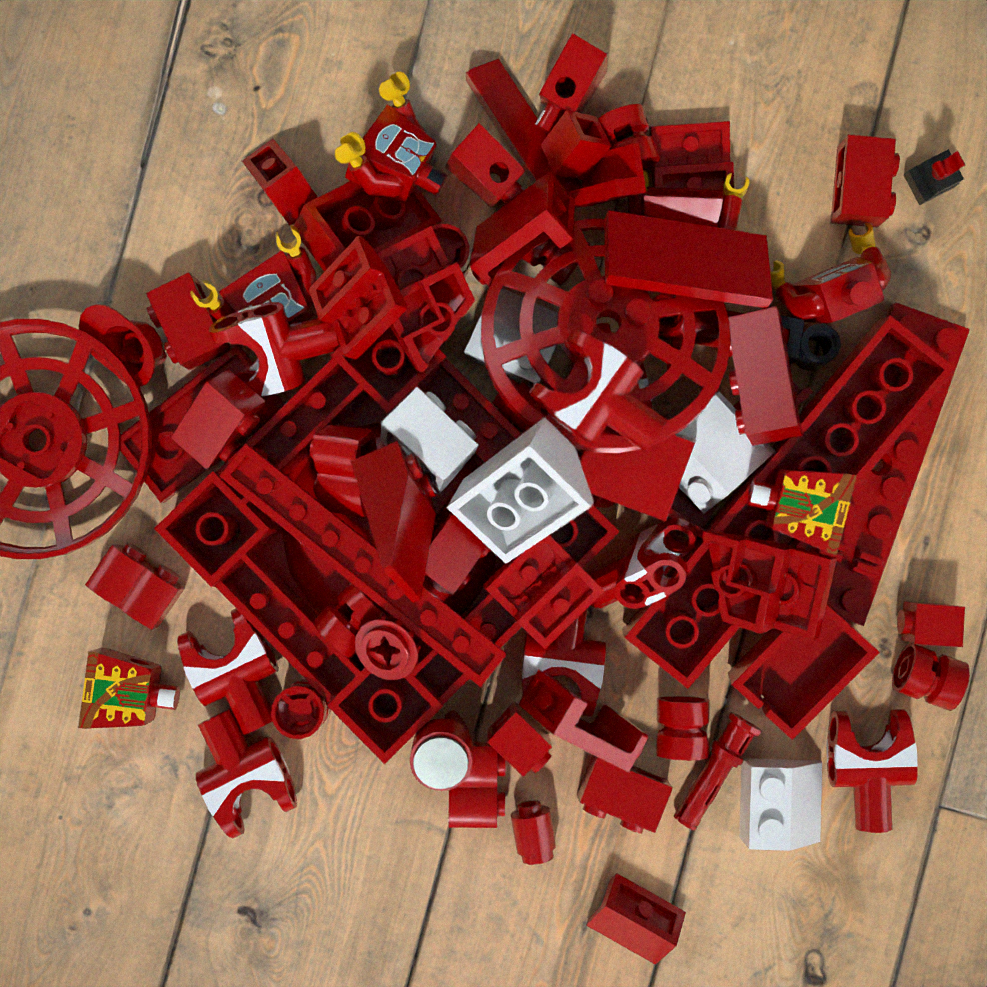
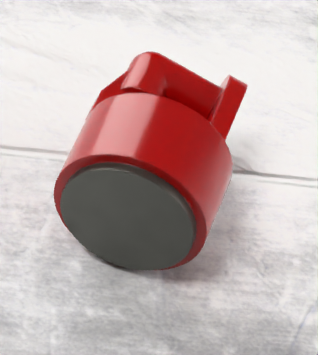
M451 710L445 714V718L427 722L415 734L410 754V768L419 783L437 791L454 789L468 778L472 769L473 740L463 718L455 710Z

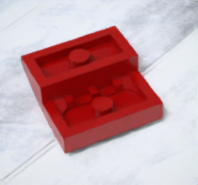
M730 121L649 127V136L654 138L660 155L659 162L651 167L653 187L723 190L727 175L732 173L729 183L734 188V162H730Z
M360 236L353 240L309 288L319 320L333 325L344 357L356 360L408 309L396 282L383 261L365 238Z
M550 535L508 563H504L483 584L484 588L544 649L604 592L593 578Z

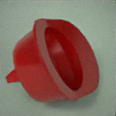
M102 304L89 306L80 315L79 330L89 333L110 347L125 362L139 386L146 385L153 377L154 369L164 363L168 357L167 353L163 350L159 334L154 327L146 322L128 320L117 310ZM94 350L91 351V355L124 382L118 371L103 356Z

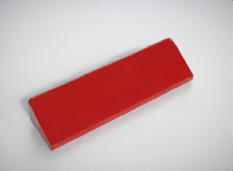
M499 58L465 72L467 84L518 163L525 170L531 183H535L550 171L567 192L581 189L582 186L576 178L555 175L550 169L546 155L541 147V143L548 134L535 125L538 118Z

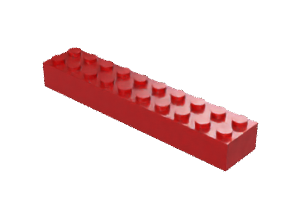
M888 316L877 320L800 413L799 418L803 436L777 441L772 447L775 452L747 477L704 530L741 535L806 549L809 544L766 526L769 510L747 505L752 481L775 485L779 469L839 472L857 475L853 488L854 491L954 372L956 367L894 317ZM697 538L693 550L682 558L688 570L683 586L666 597L643 608H639L622 629L626 640L687 689L690 688L740 628L722 621L718 605L719 593L713 584L711 576L713 564L708 544H704L703 538ZM673 567L666 577L675 578L679 576V573Z

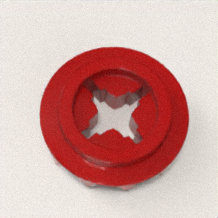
M385 615L377 620L369 619L360 628L355 639L356 653L364 667L372 674L387 680H398L408 676L419 663L418 653L421 646L415 644L413 640L414 631L407 632L401 626V620L392 622ZM385 639L388 640L390 646L397 647L393 654H390L387 647L381 646Z

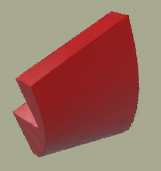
M432 226L426 227L377 252V255L396 282L408 307L390 328L419 373L426 370L429 366V361L442 343L447 341L454 331L457 322L475 302V298L458 262H448Z
M711 530L703 532V542L708 544L713 564L711 576L713 584L719 593L718 605L723 622L760 634L774 628L812 641L819 638L836 565V557L741 535Z

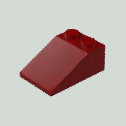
M349 181L305 203L294 226L299 230L303 244L325 272L357 236L365 238L377 253L426 227L440 224L442 220L417 186L407 201L399 202L388 197L370 196L361 185Z
M398 441L350 462L382 568L414 603L421 600L436 511L431 498L437 496V493L428 473L423 474L415 454L407 455Z

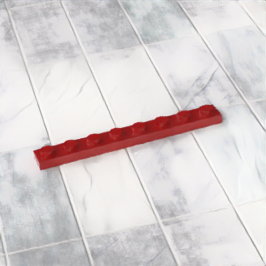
M245 443L219 475L225 482L396 620H401V624L410 631H414L416 636L478 686L481 687L507 655V652L425 586L422 589L421 600L412 603L383 570L377 548L250 445Z

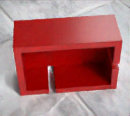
M827 603L818 639L812 641L773 628L728 672V676L734 688L757 709L762 707L764 715L793 740L880 652L863 634Z

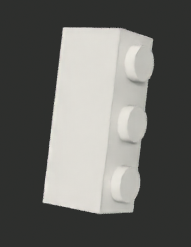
M544 417L465 477L446 508L503 562L508 563L589 509L594 501L575 447Z

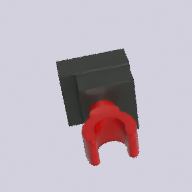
M948 149L908 170L904 177L920 206L959 185L964 180L960 169L966 166L959 151L951 155Z

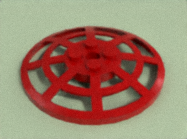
M591 218L574 221L573 240L569 242L572 251L566 252L552 260L539 271L535 278L512 270L531 250L551 240L545 232H542L508 257L496 273L486 294L481 315V347L485 367L495 389L506 405L526 425L533 427L545 417L576 449L604 453L639 450L641 448L622 435L601 434L594 445L582 440L559 424L549 413L546 416L535 409L519 394L507 377L502 364L527 356L535 372L550 388L562 393H574L582 389L588 378V370L585 363L579 357L580 354L566 342V339L573 330L586 333L612 346L638 366L650 354L654 355L671 367L658 380L640 389L639 384H636L631 394L643 403L664 393L678 380L682 373L703 389L682 412L667 421L658 437L651 444L652 446L671 438L687 428L705 410L717 392L727 368L731 346L729 318L724 302L674 295L675 298L653 302L645 290L605 284V275H601L594 258L605 257V245L589 246L582 232L587 230H605V219ZM574 262H578L584 280L576 284L569 292L547 283L559 270ZM506 286L526 293L519 316L521 339L496 348L494 313L499 293L502 287ZM537 298L560 307L557 327L534 334L533 310ZM716 310L719 324V346L712 372L690 358L696 338L694 312ZM682 315L683 338L680 350L658 338L659 318ZM602 317L613 318L618 323L619 329L613 333L603 332L598 328L596 321ZM558 344L561 345L565 354L575 363L566 380L560 377L548 365L540 350Z
M13 319L0 322V352L5 364L0 366V382L10 376L17 396L9 399L0 407V473L9 480L0 494V525L6 517L26 523L53 522L56 545L23 547L0 541V556L12 559H46L66 555L92 544L107 534L127 514L137 499L148 473L152 453V426L148 406L137 380L125 362L110 347L89 333L64 323L45 319ZM23 333H48L67 337L77 342L69 363L46 357L21 358L12 336ZM92 350L103 356L118 371L130 389L134 401L114 408L103 388L90 375L84 372ZM50 370L64 375L55 395L33 391L27 371ZM78 383L82 384L93 395L101 407V413L82 419L78 411L70 404ZM139 416L141 424V455L133 482H130L114 472L120 452L119 423ZM107 428L108 450L105 463L101 465L85 456L87 434ZM41 429L46 435V444L43 449L36 452L29 445V437L33 431ZM77 470L96 480L82 496L72 503L66 504L62 482L70 478ZM24 487H45L50 510L29 511L16 508L13 505ZM105 487L124 497L118 508L102 524L87 534L73 539L69 516L77 514L89 506L103 492Z

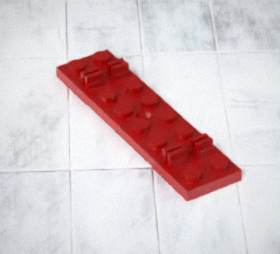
M897 302L891 304L887 317H894L954 367H957L970 331L969 328ZM955 370L881 458L883 462L882 469L878 472L871 470L853 491L837 555L812 545H808L805 549L837 558L827 603L847 621L861 626L865 625Z

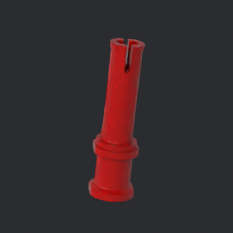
M730 712L728 715L730 721L718 741H712L710 745L712 754L696 778L681 806L673 815L682 825L695 831L703 815L710 804H712L732 768H738L739 765L743 764L744 759L742 756L754 736H760L762 730L733 712Z

